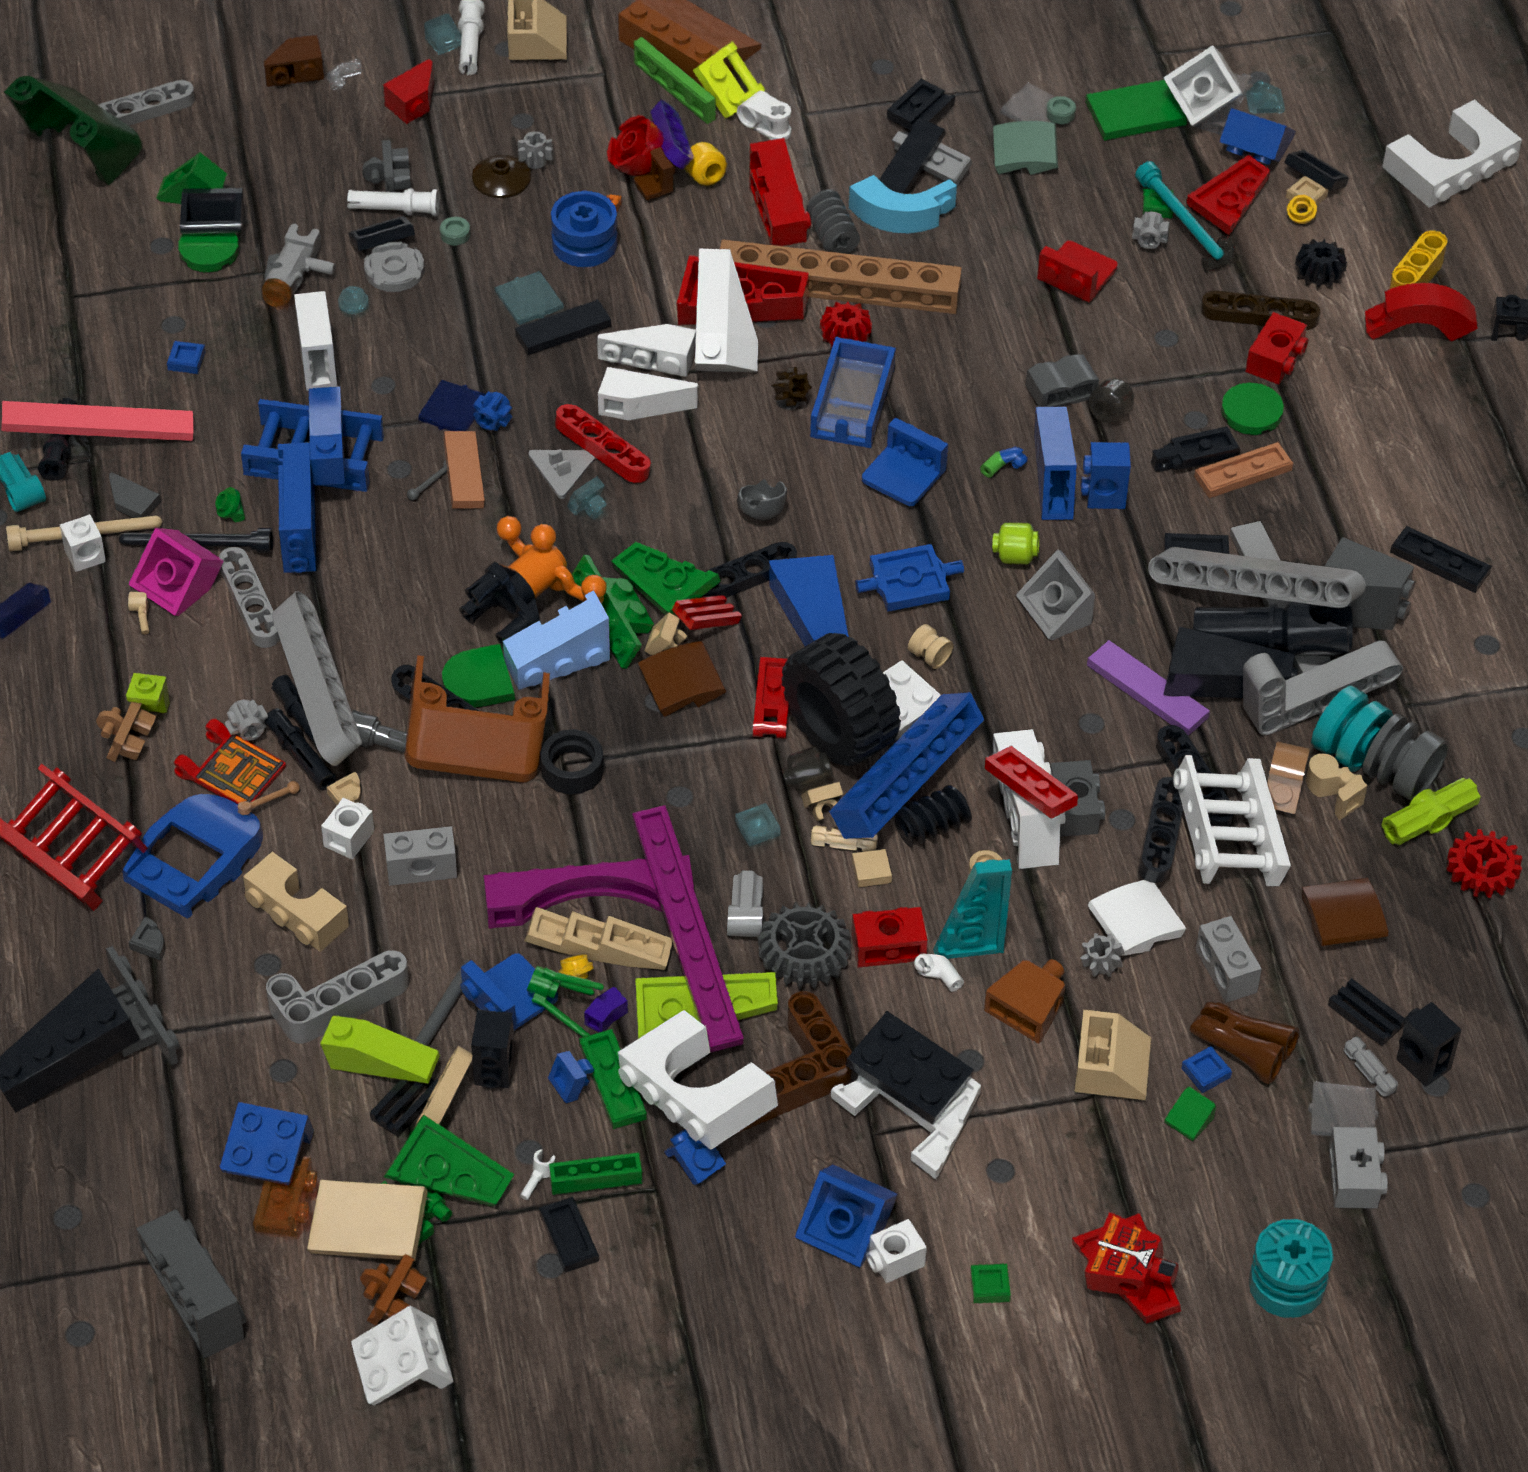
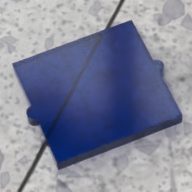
M441 380L419 413L418 420L437 426L439 430L468 431L475 420L473 414L477 410L473 404L480 395L485 396L486 394L469 389L467 385L460 386Z

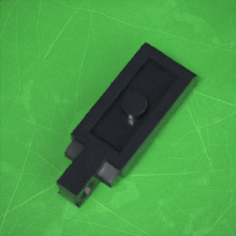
M1225 426L1172 438L1169 444L1163 446L1164 448L1152 451L1151 465L1155 472L1167 471L1172 467L1174 470L1190 468L1237 456L1240 453V447L1230 429Z

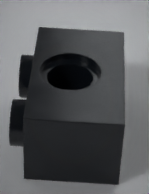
M1430 1002L1422 1009H1413L1404 1019L1405 1026L1403 1034L1399 1039L1400 1046L1396 1058L1425 1087L1451 1070L1462 1030L1433 1002Z
M477 1010L471 1043L474 1085L489 1089L498 1087L510 1088L515 1057L513 1013Z

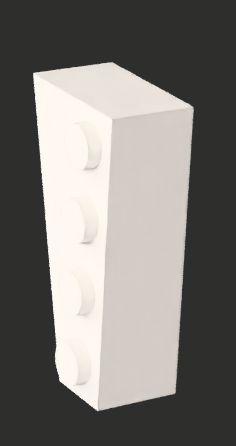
M1033 729L993 733V754L1013 746L1051 775L1049 762H1044L1043 743L1037 742ZM998 779L1000 792L1004 797L1007 819L1010 818L1013 846H1018V868L1025 869L1059 865L1060 824H1065V812L1051 819Z

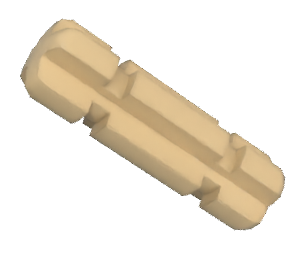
M816 825L812 829L811 844L815 846L825 847L826 843L830 844L831 848L857 851V848H862V852L874 851L877 848V834L873 838L844 839L839 828L832 827L830 831L825 826Z

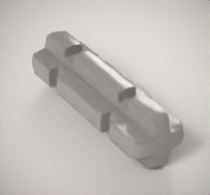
M1359 1037L1348 1040L1345 1043L1344 1052L1351 1060H1356L1354 1064L1371 1084H1377L1375 1086L1376 1090L1383 1097H1388L1395 1093L1398 1087L1397 1080L1390 1073L1386 1074L1387 1069L1370 1049L1365 1050L1366 1044Z

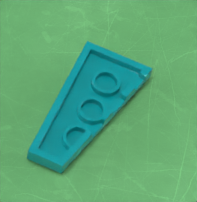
M1010 859L987 860L974 864L933 948L935 955L952 959L1004 953L1012 878Z

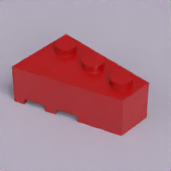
M779 138L751 143L749 151V189L770 244L786 246L807 242V229H811V219L809 212L805 211L803 207L802 194L798 189L785 139Z

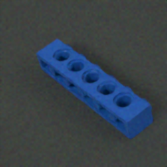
M971 692L942 694L834 805L829 812L844 839L873 838L985 720Z

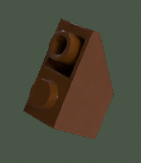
M310 35L288 38L264 60L266 86L271 87L323 80V61L318 36Z

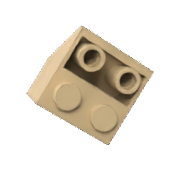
M508 0L509 60L567 59V16L545 0Z
M1083 1010L1074 1092L1146 1100L1151 1037L1118 1013Z

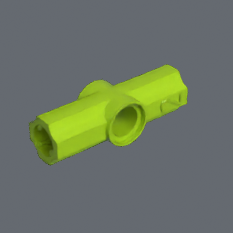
M1461 778L1436 792L1432 789L1421 791L1412 799L1409 806L1383 818L1382 828L1384 829L1385 837L1392 845H1401L1426 831H1429L1431 834L1440 832L1449 825L1454 816L1479 804L1481 796L1478 793L1477 785L1470 778Z

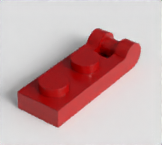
M760 657L753 737H763V734L776 735L778 739H786L789 702L785 699L783 693L785 687L782 686V670L787 661L786 658ZM776 717L777 722L764 721V718Z

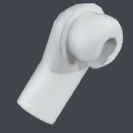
M923 953L915 958L914 966L920 975L942 979L950 991H956L964 984L962 977L945 956Z

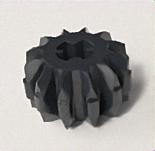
M1325 238L1322 242L1312 239L1309 244H1302L1295 260L1298 278L1305 279L1306 285L1316 284L1317 288L1320 285L1330 288L1333 283H1340L1347 268V258L1345 257L1344 249L1338 248L1336 242L1326 243Z

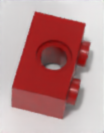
M1273 312L1248 351L1245 372L1279 385L1286 374L1291 375L1296 364V357L1298 355L1302 356L1309 342V339L1305 337L1307 324Z
M900 907L895 910L864 911L852 914L851 935L858 968L914 962L918 955L927 954L928 940L921 907Z

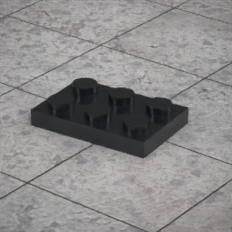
M888 1011L884 1013L848 1056L845 1066L932 1125L971 1079L975 1070Z

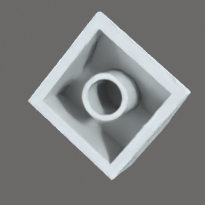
M1213 45L1164 77V80L1193 127L1242 95L1233 72L1222 54Z

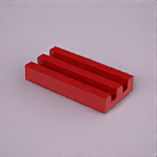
M724 595L677 600L672 608L673 612L689 630L735 625L739 623L742 617L739 611L733 612L735 607L731 603L725 604L727 598Z

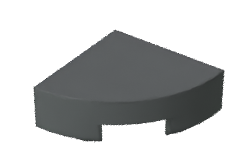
M144 917L129 941L130 950L161 961L165 951L164 938L153 920Z

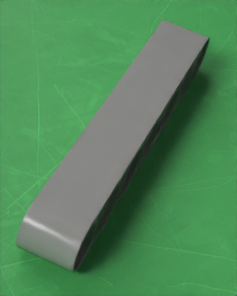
M1178 547L1167 549L1152 558L1148 565L1151 578L1160 584L1343 608L1362 596L1366 588L1362 575L1353 570ZM1224 569L1227 571L1229 577L1226 576V574L1224 573ZM1253 573L1257 576L1258 581L1254 578ZM1282 576L1287 580L1288 585L1284 583ZM1312 580L1317 584L1318 589L1314 587ZM1342 584L1347 588L1348 593L1344 591Z
M295 591L272 612V617L316 747L328 763L338 766L362 744V740L316 609L306 595Z

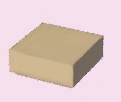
M1303 176L1287 190L1286 198L1291 201L1297 195H1307L1318 205L1327 197L1328 189Z
M886 849L852 853V864L858 887L892 883V874Z

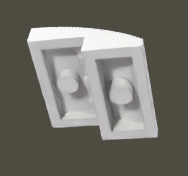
M1146 880L1113 889L1096 897L1088 904V907L1108 935L1110 933L1113 934L1115 944H1122L1125 952L1122 956L1148 952L1154 942L1181 938L1186 930V927L1155 883Z

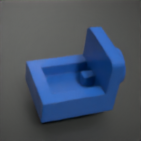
M686 1129L670 1139L673 1145L664 1151L667 1157L673 1155L676 1157L693 1185L699 1184L726 1164L716 1147L711 1150L701 1141H695L690 1137Z

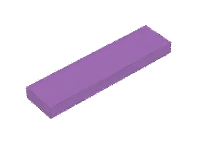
M1110 640L1088 657V667L1169 724L1182 728L1188 736L1209 718L1210 710L1190 696L1163 695L1166 680Z

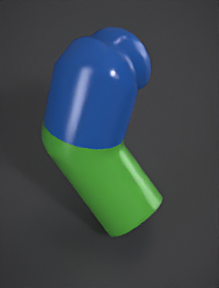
M1015 446L995 452L980 466V470L984 476L991 478L1005 464L1011 462L1012 466L1018 469L1027 462L1028 458L1022 453L1023 449Z

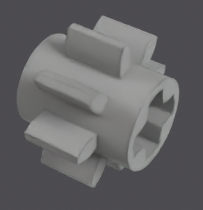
M540 132L526 134L524 140H518V160L525 161L530 168L538 169L544 167L547 160H553L552 139L546 140L545 135Z
M1145 212L1141 219L1137 217L1134 219L1132 239H1138L1141 247L1155 249L1159 246L1160 242H1167L1170 223L1164 222L1163 217L1159 213Z
M239 700L226 713L229 720L225 722L229 733L231 735L236 734L243 740L250 741L258 738L264 732V728L267 727L264 720L268 718V715L262 705L257 706L255 700Z
M1094 933V937L1088 943H1082L1086 954L1080 958L1084 967L1090 966L1092 976L1095 977L1099 973L1111 977V973L1117 967H1123L1119 956L1125 952L1121 943L1115 944L1113 934L1110 933L1106 937Z

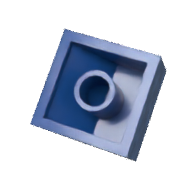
M1231 108L1219 142L1227 145L1226 151L1242 156L1243 152L1247 151L1255 154L1253 158L1258 162L1270 165L1271 160L1280 162L1296 131L1285 125Z
M831 1165L819 1171L795 1238L861 1267L867 1258L866 1253L869 1252L870 1236L884 1230L898 1194L836 1165Z

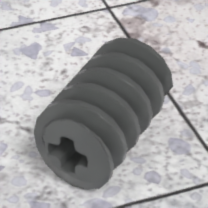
M826 189L815 194L809 200L806 211L809 212L811 223L825 251L845 254L852 252L860 242V235L839 193L833 189Z

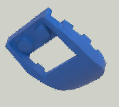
M198 794L188 797L169 810L147 830L141 841L148 849L144 853L137 848L135 849L123 868V880L188 919L193 915L191 907L201 899L207 902L211 901L219 894V888L229 880L234 882L242 874L241 867L247 859L254 857L263 841L261 824L252 812L247 815L239 814L238 804L227 798L212 794ZM172 825L222 854L199 882L151 855L152 847L158 839H162L170 831Z

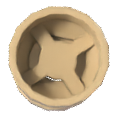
M928 624L919 627L908 643V650L917 657H924L926 664L933 669L940 668L945 664L954 648L952 641L943 636L939 637L936 630Z

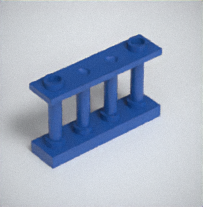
M259 399L260 422L265 427L258 446L245 444L241 452L243 473L248 476L278 480V449L271 448L277 428L295 429L291 443H305L309 431V406ZM342 410L343 436L357 438L351 458H344L345 484L320 486L367 492L370 483L368 461H363L369 440L383 442V419L381 415Z

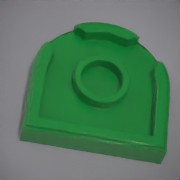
M500 644L462 651L451 657L443 668V687L473 707H483L515 700L514 689Z

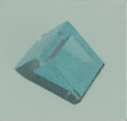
M448 13L424 23L425 39L439 55L461 46L462 36Z
M1258 80L1246 93L1248 108L1251 113H1283L1285 111L1282 91L1277 87Z

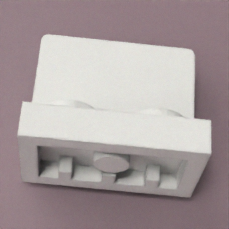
M408 1306L355 1338L351 1343L367 1402L373 1406L418 1379L427 1381L441 1389L453 1382L435 1318L412 1306Z

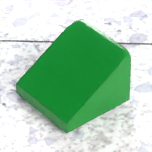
M1188 1086L1170 1110L1164 1123L1191 1141H1194L1214 1119L1216 1104Z

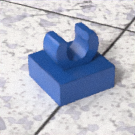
M570 1051L557 1054L548 1079L564 1102L568 1103L578 1099L582 1087L589 1084L586 1074L594 1072L595 1069L588 1059L576 1061Z

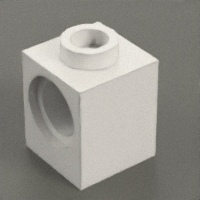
M91 515L60 524L64 550L75 572L106 562L102 537Z
M342 798L321 825L324 847L353 860L374 832L372 810H369L362 803H354Z
M907 1219L871 1235L869 1252L866 1253L871 1269L875 1273L879 1272L884 1281L888 1283L924 1267L926 1245L910 1220ZM898 1251L900 1254H890L888 1252Z

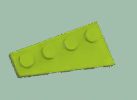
M775 972L723 974L737 1020L777 1010ZM684 976L635 978L638 1039L683 1010L698 1020Z

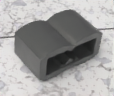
M1067 355L1057 362L1038 363L1027 370L1026 387L1038 407H1063L1068 403L1090 400L1097 395L1099 379L1084 355Z

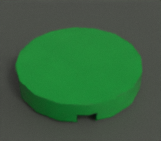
M183 233L178 241L179 256L182 262H186L187 267L200 272L222 270L223 265L227 263L231 265L235 262L239 254L238 237L235 233Z
M1242 383L1230 388L1223 396L1221 414L1227 419V424L1232 429L1244 434L1259 435L1265 430L1270 429L1272 431L1276 429L1282 421L1284 404L1281 396L1274 389L1259 383Z

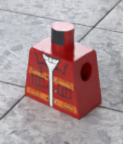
M1109 1212L1084 1272L1087 1289L1143 1298L1148 1295L1153 1280L1173 1285L1178 1273L1179 1264L1162 1259L1164 1254L1162 1238L1157 1234Z

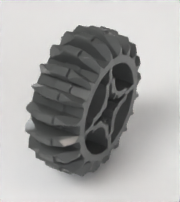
M795 901L792 909L782 905L779 914L771 912L769 921L763 923L762 932L758 936V946H760L759 957L763 961L765 971L775 972L776 980L784 977L786 986L791 982H797V986L801 989L804 983H810L813 989H815L817 981L828 985L830 976L838 978L841 969H846L852 950V945L850 944L851 934L846 929L844 919H837L835 910L826 913L824 904L818 908H813L809 901L806 907H800ZM824 939L831 945L829 950L824 947L822 942ZM781 940L786 943L788 948L785 951L778 945Z

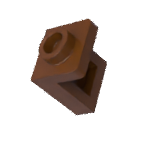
M660 147L650 152L651 171L634 177V184L645 200L673 192V174L676 173V168Z

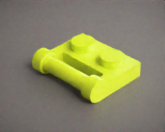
M733 41L693 69L705 90L716 98V106L725 119L737 112V108L755 93L765 91L761 82L757 83L736 50L738 48ZM727 57L748 88L747 92L743 91L724 63L723 59Z

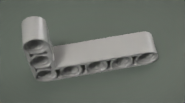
M1377 641L1285 680L1271 657L1267 653H1260L1251 657L1243 667V707L1261 735H1270L1321 713V710L1324 709L1323 706L1328 705L1347 686H1354L1366 694L1393 682L1402 674L1403 666L1387 642Z

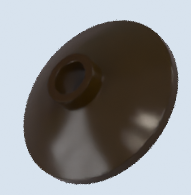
M510 155L487 157L481 160L472 171L474 187L480 193L492 198L516 196L522 193L531 181V171L524 161H519L517 157Z

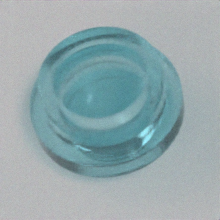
M357 286L346 287L338 298L339 308L347 314L361 313L369 305L367 294L362 288Z

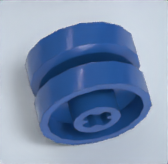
M577 191L562 196L554 203L551 210L553 252L561 261L571 266L592 267L608 261L615 254L618 246L616 230L617 212L615 205L609 198L597 192Z

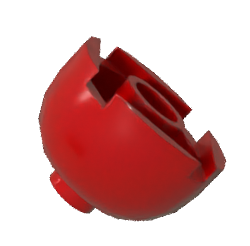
M637 115L621 124L618 129L622 132L618 135L617 139L611 138L607 148V160L616 169L631 176L644 175L651 171L650 152L659 147L663 151L662 144L664 141L662 131L653 121L642 115Z

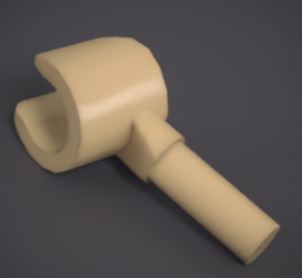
M129 592V611H138L141 633L146 635L149 633L147 620L149 603L147 595L144 592Z

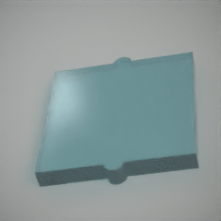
M540 271L522 278L515 277L514 281L495 287V293L518 325L537 318L542 319L545 315L564 309L563 303Z

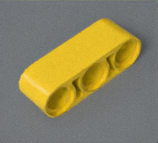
M1430 230L1424 232L1393 270L1389 289L1412 283H1429L1443 265L1447 237L1439 231Z

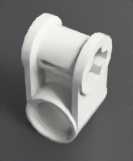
M758 91L737 108L738 118L746 127L756 130L770 140L779 138L786 140L791 136L792 129L788 124V119L791 116L790 106L771 97L768 93Z

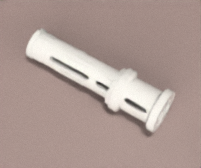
M462 0L459 5V11L462 14L458 21V29L462 33L459 71L462 74L465 73V65L467 66V75H473L477 72L478 39L484 27L481 16L485 10V5L481 0Z
M408 188L404 193L349 190L347 201L350 202L348 203V209L401 210L407 215L431 213L432 216H438L440 208L438 189H433L432 192H416L413 188Z

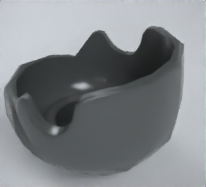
M763 479L757 485L741 487L737 495V504L742 513L752 519L759 521L770 520L781 514L786 503L788 489L781 481L775 487H772Z

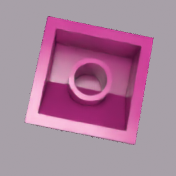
M155 528L128 585L139 592L146 593L147 598L174 616H179L211 589L224 560L178 530Z

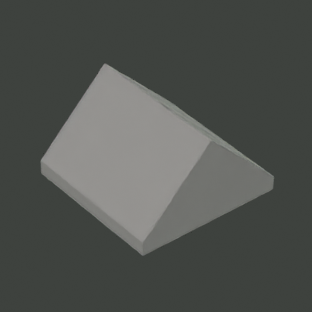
M1058 549L1016 594L1017 598L1050 640L1057 639L1092 624L1095 593L1065 554Z

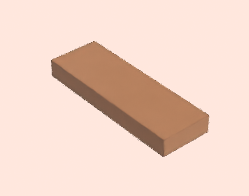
M444 431L443 440L452 508H484L485 500L476 432Z
M1279 442L1196 469L1194 477L1208 498H1212L1292 471L1293 462Z

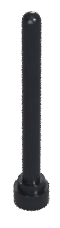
M258 528L257 531H252L251 534L183 533L201 546L251 547V550H257L258 554H272L274 539L272 528ZM122 533L119 536V542L127 546H147L153 533Z

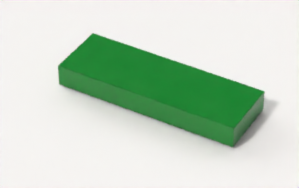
M613 1029L579 1038V1046L584 1059H588L595 1069L590 1074L612 1128L617 1129L647 1120V1112L638 1091L632 1086L628 1087L619 1076L618 1069L620 1064L617 1052L621 1049Z

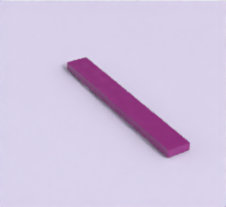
M666 805L632 813V819L698 1020L707 1029L710 1053L742 1045L744 1038Z

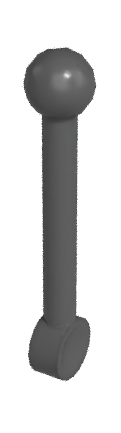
M446 461L443 463V468L416 489L408 490L407 497L409 500H417L423 490L445 473H448Z

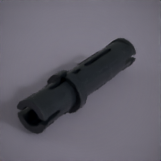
M288 675L277 677L272 682L271 689L284 703L285 712L290 717L295 718L316 746L296 686Z
M279 708L267 713L268 718L264 720V723L278 737V744L281 748L291 753L314 781L317 788L323 791L327 789V786L335 783L336 775L330 771L319 755L303 738L304 732L298 726H293Z

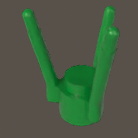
M537 965L527 987V991L534 994L531 1002L543 1006L581 1037L589 1036L588 1032L546 1000V998L551 997L554 999L560 986L592 996L595 993L593 989L603 990L604 985L591 980L558 973Z

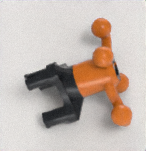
M506 516L497 523V534L502 540L507 541L519 558L508 567L497 562L489 565L484 570L485 574L465 589V593L470 600L459 607V611L461 614L466 612L463 617L471 624L491 607L499 606L515 616V619L495 635L498 642L503 646L505 639L540 621L535 599L549 587L555 591L565 590L570 596L583 602L587 600L585 595L594 590L602 604L607 585L604 579L598 575L586 577L581 586L575 583L571 572L567 569L565 557L553 545L556 542V532L551 526L547 524L535 526L531 532V542L534 545H525L519 538L521 523L515 517Z

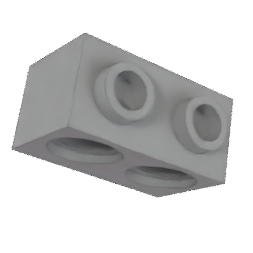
M1232 916L1200 925L1196 952L1225 1003L1257 993L1262 968Z

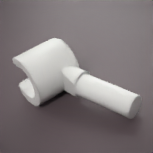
M543 1150L535 1152L533 1157V1173L520 1194L522 1199L528 1200L538 1182L542 1178L550 1177L549 1163H555V1155L552 1156L549 1162L543 1163L541 1162Z

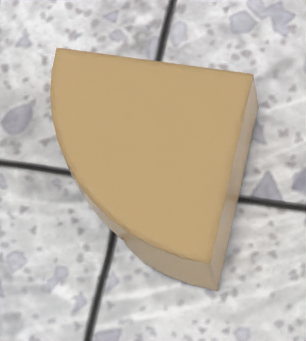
M356 772L327 786V794L336 805L339 804L342 798L359 803L361 786Z

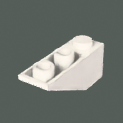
M663 324L599 334L597 337L598 359L687 377L695 357L696 330Z
M607 367L598 392V414L624 420L695 409L698 406V383Z

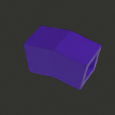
M615 986L596 997L584 1012L585 1025L597 1032L606 1031L614 1021L628 1013L627 999Z

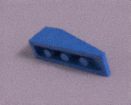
M340 386L309 388V437L313 486L345 484Z

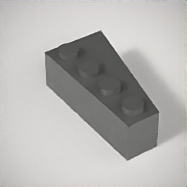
M177 1209L136 1228L139 1245L203 1358L205 1359L244 1340L242 1324L246 1323L245 1315L223 1276L215 1268L209 1252L205 1247H201L197 1241L198 1237L190 1220L184 1221Z

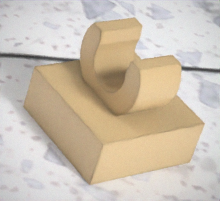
M670 612L667 613L653 626L644 651L650 655H655L663 650L678 646L675 642L678 644L682 643L687 635L682 630L676 629L680 618Z
M840 782L808 790L801 797L805 808L814 806L813 816L817 821L824 819L822 807L827 805L832 809L837 803L836 799L842 796L843 792Z

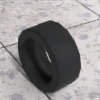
M576 729L562 730L551 735L543 743L540 751L542 778L549 787L561 793L578 794L592 789L601 780L604 772L602 745L593 735ZM565 752H579L590 757L592 763L580 771L568 772L555 767L552 761Z

